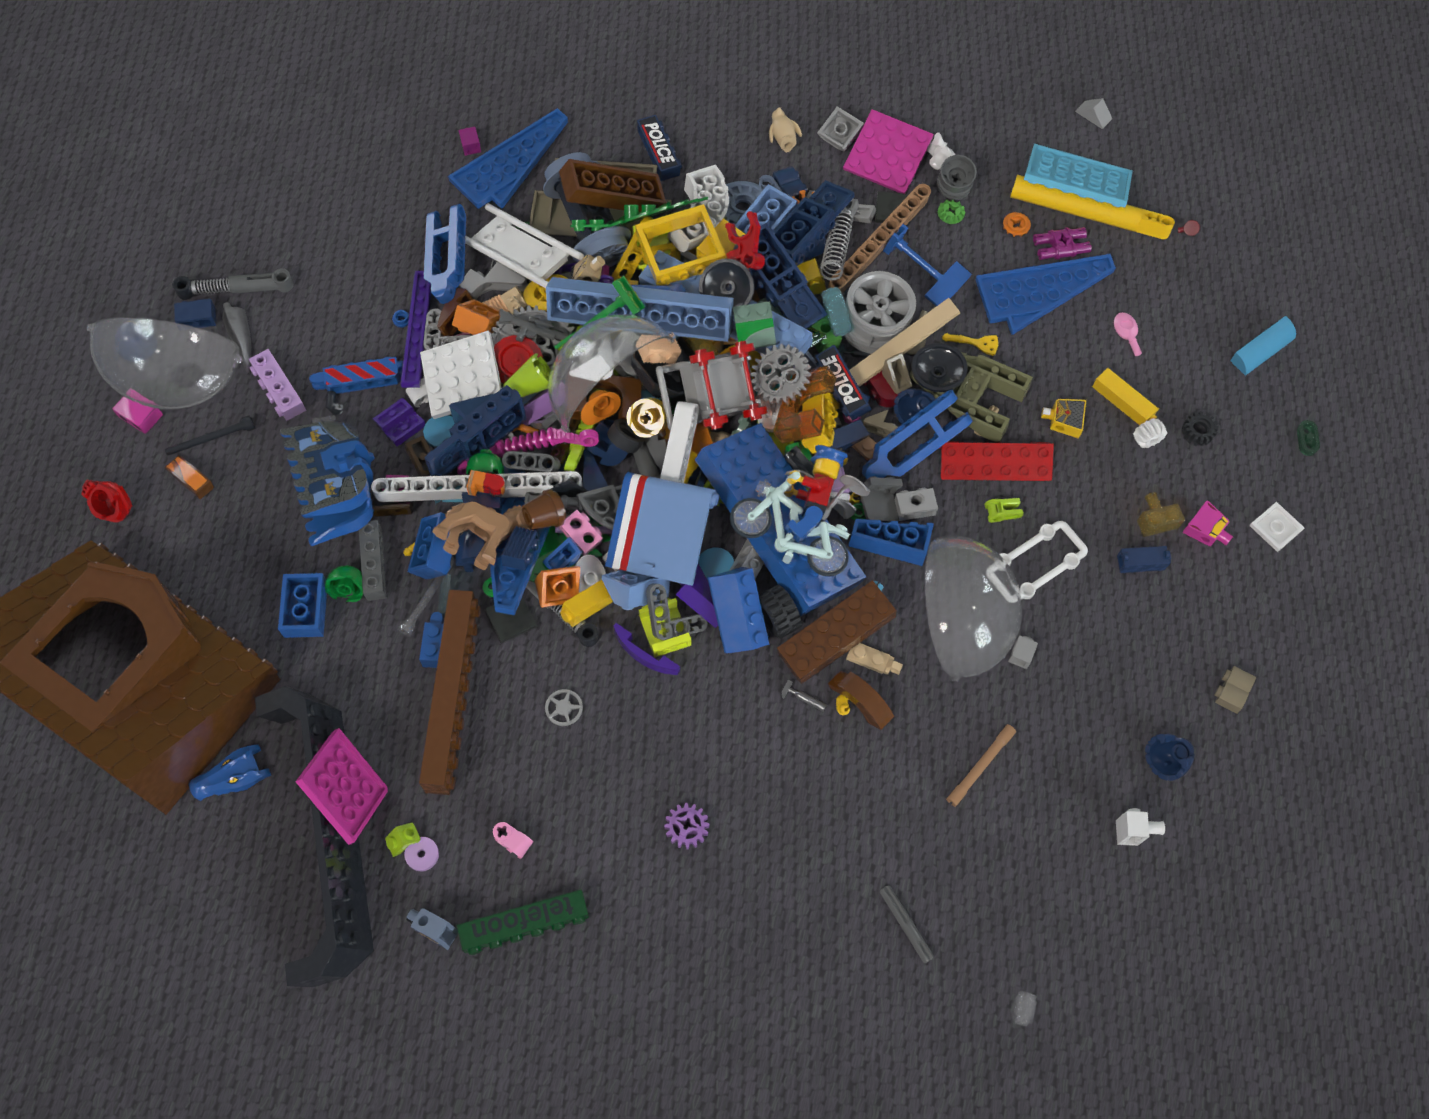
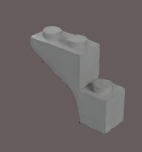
M497 261L486 276L480 271L475 272L470 269L464 276V280L459 285V288L466 289L472 299L477 300L479 296L488 291H508L516 285L522 286L528 283L526 277Z

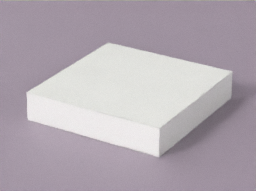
M1277 502L1250 524V527L1277 552L1304 529Z

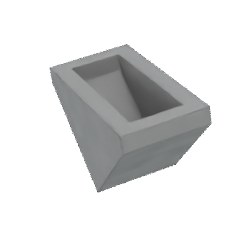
M1103 98L1084 101L1075 111L1101 129L1112 120Z

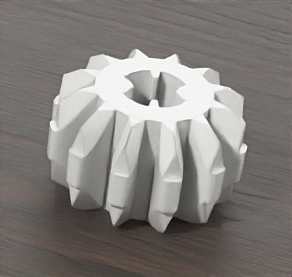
M1153 418L1140 424L1135 429L1133 435L1141 448H1149L1160 443L1165 438L1167 431L1159 419Z

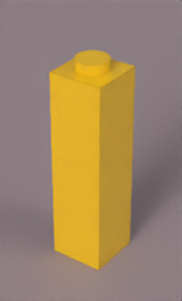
M1109 368L1096 378L1092 387L1137 424L1140 425L1145 423V421L1157 418L1155 414L1159 408Z
M600 580L564 602L560 614L565 622L574 627L611 604L613 600L603 581Z

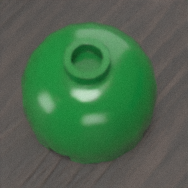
M483 449L468 460L466 475H470L471 470L491 474H504V464L502 459L493 454L491 450Z
M349 565L334 568L326 580L325 590L327 594L337 600V597L349 598L346 602L359 601L363 596L362 572Z

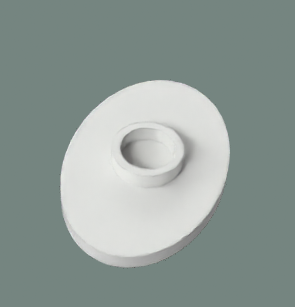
M585 555L575 564V566H580L579 593L602 580V575L606 574L600 560L593 555Z

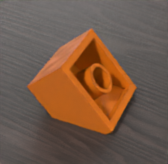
M474 299L457 305L452 326L457 327L461 332L472 335L488 330L490 333H493L492 328H497L496 322L500 319L499 310Z

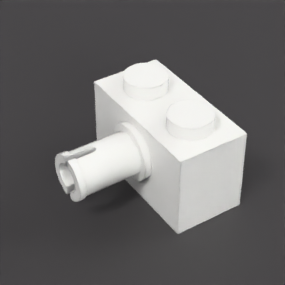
M1136 808L1128 809L1116 820L1117 845L1138 846L1149 838V834L1163 835L1165 833V824L1163 821H1148V812H1140V809Z

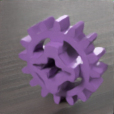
M685 803L684 808L677 805L676 812L672 809L670 810L672 817L666 816V821L669 824H665L664 827L666 830H670L666 833V836H672V844L677 841L678 848H681L682 844H684L686 849H689L690 844L696 848L697 841L704 842L702 835L708 836V831L705 829L709 828V823L705 822L708 816H702V808L697 811L695 804L688 808V803ZM687 813V815H685V816H683V817H681V818L678 817V816L681 815V814ZM695 816L699 819L701 826L695 823ZM689 822L690 827H688L687 830H685L684 825H686V823ZM673 826L679 829V836L674 832ZM692 834L696 835L691 839H687V837Z

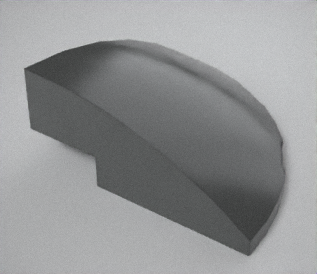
M610 485L577 494L584 510L599 524L613 530L622 485L616 487Z

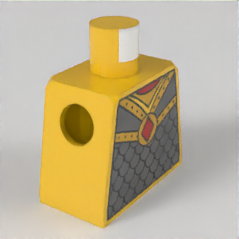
M1058 399L1055 401L1053 409L1043 407L1041 418L1051 420V430L1079 438L1083 431L1086 400Z

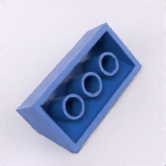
M740 567L707 577L724 653L754 650L769 645L753 568Z

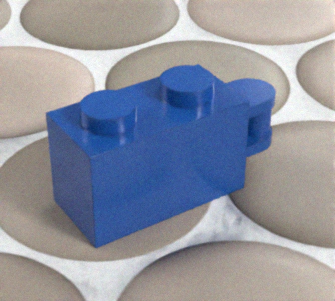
M434 612L431 615L430 623L425 622L419 658L423 667L437 668L444 626V618L440 612Z

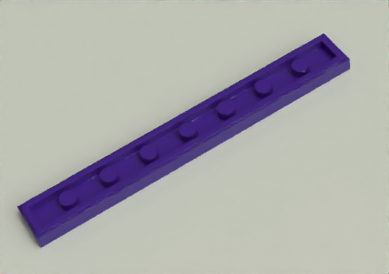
M415 271L401 376L402 388H420L423 366L420 352L425 351L423 344L426 317L431 300V284L424 279V271Z

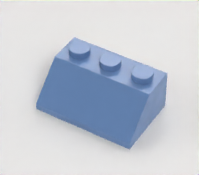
M624 570L602 575V581L614 604L621 606L624 610H632L634 607L647 605L646 590L652 583L663 585L666 589L667 597H669V580ZM656 588L655 591L652 592V594L656 597L657 594L660 593V591Z

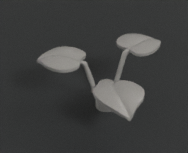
M796 470L800 472L802 477H804L805 475L813 478V476L807 472ZM792 471L786 472L785 475H788V476L791 475V474H789V473L792 472ZM842 475L839 480L844 486L835 497H829L826 511L820 522L827 519L832 508L844 519H848L855 514L856 508L851 503L839 499L846 489L849 488L860 496H868L870 490L857 478L850 475Z

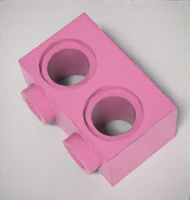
M576 510L564 520V525L559 526V529L567 538L571 537L582 551V555L585 556L599 545L603 538L601 537V531L596 526H591L588 516L584 512L580 513ZM572 521H578L580 522L581 527L575 529L571 526L570 523ZM586 535H590L593 537L594 541L592 543H586L583 540V537Z

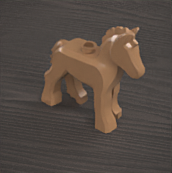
M467 502L453 506L451 510L447 511L446 518L434 527L432 532L436 537L446 540L443 549L452 555L457 553L460 546L458 543L460 533L466 530L475 533L486 543L476 557L474 565L482 570H486L489 563L495 564L496 548L511 536L515 526L529 529L524 520L520 505L514 506L512 509L509 508L502 515L493 508L486 507L477 502Z

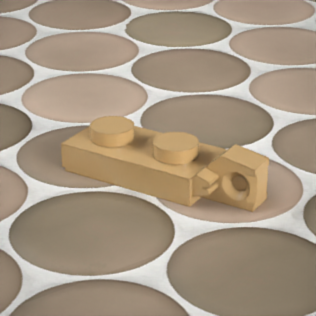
M861 643L849 651L846 659L881 674H888L891 671L899 675L903 664L894 661V657Z

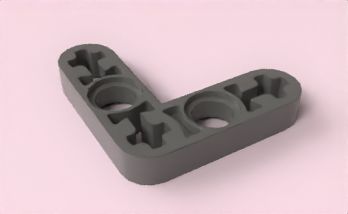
M652 583L647 587L646 597L652 633L655 638L667 640L686 633L702 632L707 628L708 622L699 614L670 619L665 587L657 583ZM655 588L660 591V593L657 594V597L652 594V592L655 591ZM657 600L662 601V603H653V602H654V601H657ZM658 606L663 608V615L660 617L655 615V609ZM697 619H698V620H701V623L698 624V626H695V625H691V626H690V624H689V623H695V622H697ZM680 621L684 623L682 632L676 630V625ZM665 628L666 631L663 632V635L659 634V630Z

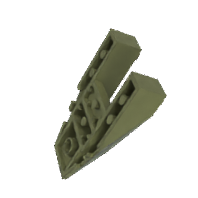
M961 352L967 362V374L963 383L953 390L958 399L947 409L957 418L968 412L973 420L969 425L970 428L982 437L995 443H1000L1007 431L1010 419L977 405L986 387L1022 402L1030 388L1033 377L983 355L976 357ZM911 370L909 377L916 382ZM923 388L926 392L932 393L935 398H938L940 395L945 393L933 392Z

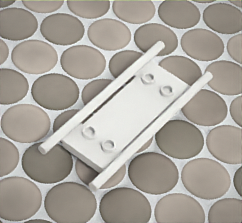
M489 203L485 205V209L497 216L472 238L465 236V243L545 289L549 283L546 279L568 261L567 257L569 255L580 261L584 258V254ZM512 224L549 243L552 247L513 227Z

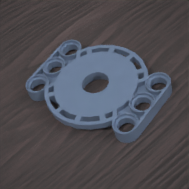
M770 175L761 176L759 185L747 181L728 183L726 186H728L729 205L724 219L729 223L736 224L746 211L739 210L735 206L740 202H746L751 206L765 189L766 185H763V182H769L774 188L781 192L782 190Z

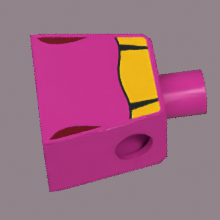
M1209 501L1204 503L1183 531L1184 534L1210 547L1216 539L1227 545L1233 538L1232 535L1224 530L1229 520Z

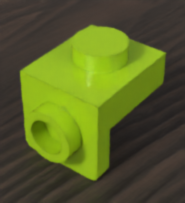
M408 823L395 827L385 840L388 849L394 857L400 855L409 845L418 843L421 838L414 824Z

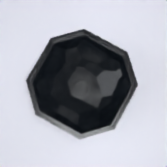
M637 339L633 345L631 367L643 387L654 398H662L656 368L668 365V363H644L636 347V343L639 340ZM676 339L681 349V354L675 363L682 361L690 362L689 356L695 354L686 343ZM680 370L663 373L668 397L677 398L684 396Z

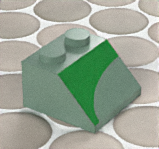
M770 301L733 307L738 342L746 340L747 344L754 343V348L776 345Z

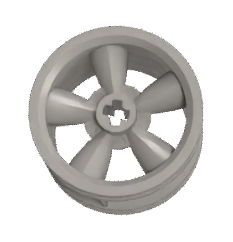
M874 271L858 277L849 288L841 317V329L847 341L858 350L872 354L908 328L916 309V297L912 288L904 279L889 272ZM859 303L865 304L867 310L857 313L854 306ZM892 312L898 313L901 317V321L897 324L890 317ZM873 318L881 320V326L870 324V321Z

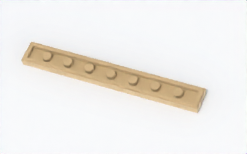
M950 298L943 301L851 368L849 371L857 385L860 387L882 371L886 359L899 353L904 355L959 315L960 311Z

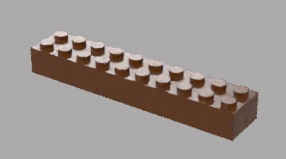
M449 590L419 780V784L425 793L450 795L451 789L455 788L453 770L458 767V757L455 756L456 750H460L461 738L458 737L459 730H463L464 718H461V715L467 706V699H464L465 692L469 691L470 684L469 680H467V674L472 671L470 654H474L475 643L472 640L473 636L477 635L478 630L475 620L476 617L480 616V606H478V599L475 598L473 591Z

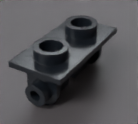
M797 445L784 455L785 461L789 463L793 470H801L814 477V466Z

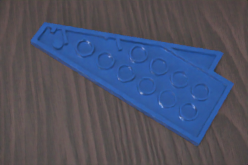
M558 108L450 174L448 176L449 181L478 209L492 200L501 209L504 208L568 123L567 116Z
M1111 254L977 275L975 280L989 323L1007 321L1010 333L1013 335L1112 274L1116 268Z
M525 497L502 498V515L509 508L512 509L514 506L519 505L522 507L525 504ZM550 527L533 529L537 531L540 546L538 550H534L532 564H528L526 570L502 566L501 554L509 538L496 548L495 564H490L495 612L515 615Z

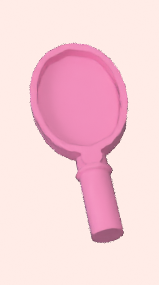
M1127 313L1117 314L1114 318L1116 332L1123 339L1129 340L1135 356L1141 355L1142 352L1135 338L1138 333L1135 319Z

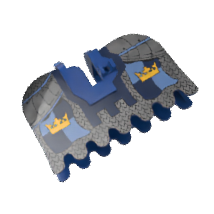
M337 421L318 422L281 429L282 437L291 438L285 441L284 448L286 450H295L288 454L287 460L289 465L292 466L290 469L292 477L297 479L294 481V487L297 492H301L297 495V499L301 505H306L301 508V515L304 518L313 519L305 524L307 531L316 532V534L309 537L310 546L358 531L366 526L373 517L374 512L370 491L373 482L371 462L375 457L359 441L357 430L349 424Z

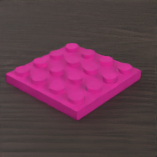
M872 109L843 166V170L898 193L906 194L934 134Z
M340 728L331 733L296 780L299 787L348 845L356 841L388 792L385 783Z

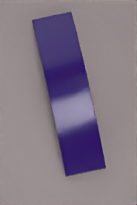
M615 623V635L621 646L632 658L654 671L670 675L679 674V665L666 656H663L660 661L656 660L631 643L632 633Z

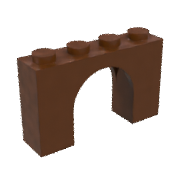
M568 369L564 380L563 418L581 420V411L586 404V394L592 390H605L619 395L621 405L618 410V419L627 420L629 408L636 401L641 400V382L634 377H620L612 374L606 380L601 379L596 382L571 376Z

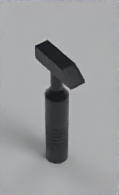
M840 344L839 353L842 358L844 354L867 358L871 355L860 350H844L845 344Z

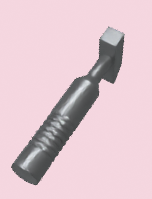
M787 681L782 690L783 699L789 691L796 698L824 711L826 704L801 691L791 689L790 687L793 682Z

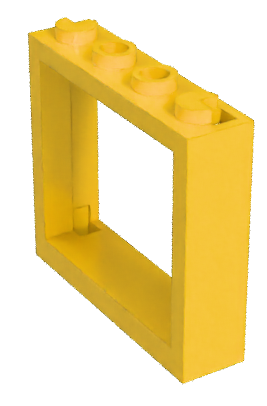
M704 204L635 225L636 236L656 285H669L670 283L685 280L695 275H702L706 267L712 262L726 259V254ZM704 222L717 253L659 270L647 239Z

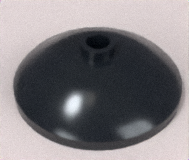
M719 259L712 262L703 271L699 281V293L734 298L733 307L748 305L754 294V280L749 269L741 262L734 259ZM727 284L732 285V289L730 291L726 289Z
M942 343L929 344L921 348L915 354L911 366L916 382L923 388L933 392H947L956 389L965 380L968 369L963 354L956 348Z

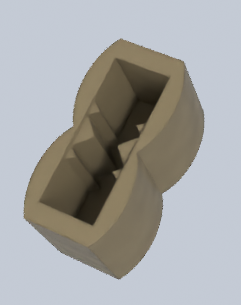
M1233 666L1231 670L1227 669L1222 676V680H1224L1223 686L1219 685L1215 691L1214 696L1217 697L1215 703L1237 714L1243 708L1256 677L1236 666Z

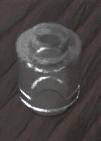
M1019 991L1018 996L1015 997L1011 1018L1015 1019L1016 1024L1028 1026V1023H1033L1037 1005L1035 995Z

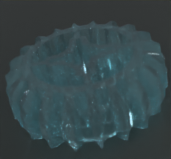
M838 287L828 288L822 292V301L827 313V319L833 334L836 337L844 336L851 332L849 313L840 289Z

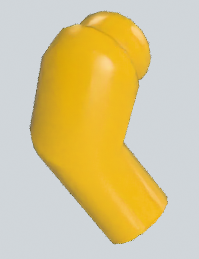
M841 694L836 698V710L840 715H847L850 712L849 699Z

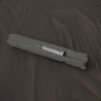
M885 886L880 890V894L923 963L931 961L934 958L931 950L891 886Z

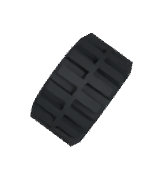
M776 585L759 594L764 622L773 635L781 639L801 628L799 611L791 596L783 587Z

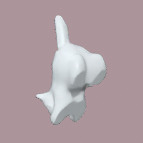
M936 133L927 152L933 156L930 159L931 167L939 170L945 159L955 155V153L947 147V143L943 141L941 134Z

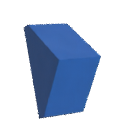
M568 537L542 562L549 570L571 567L578 562L582 551L574 540Z

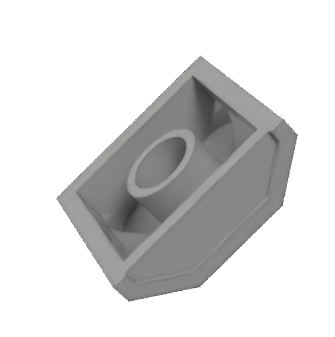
M837 106L817 134L835 148L845 151L854 139L858 138L864 123Z

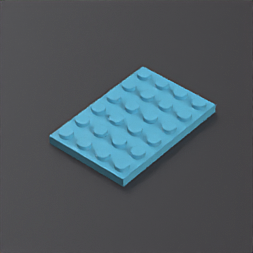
M1034 144L1024 180L1032 184L1044 185L1047 188H1056L1064 193H1074L1082 198L1088 197L1095 199L1097 202L1110 203L1115 207H1126L1133 170Z

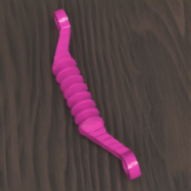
M550 427L547 429V433L542 429L540 435L537 431H534L533 436L531 433H527L526 438L524 435H520L519 440L516 436L512 438V441L506 438L505 443L503 440H498L489 450L503 458V455L508 451L521 452L522 449L523 452H528V448L530 451H534L535 446L540 450L542 444L545 448H548L549 442L552 446L566 442L592 447L598 444L599 436L598 432L592 429L583 430L578 435ZM466 460L457 466V473L459 475H466Z

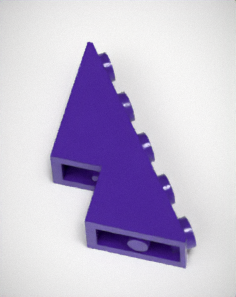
M698 564L693 586L679 583L681 587L676 596L716 628L718 622L709 582Z

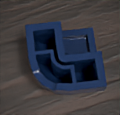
M608 417L598 422L594 428L598 432V444L586 449L593 455L601 457L599 464L614 466L619 464L628 453L616 447L608 438L607 432L615 422Z
M466 530L458 537L460 546L456 553V566H464L466 572H473L475 559L486 541L472 531Z

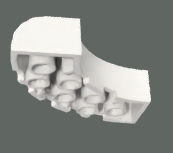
M716 165L687 173L684 191L690 200L708 197V200L691 204V208L704 204L714 228L725 217L729 205L728 186H726L725 178ZM704 222L668 232L669 240L681 252L697 247L709 235Z

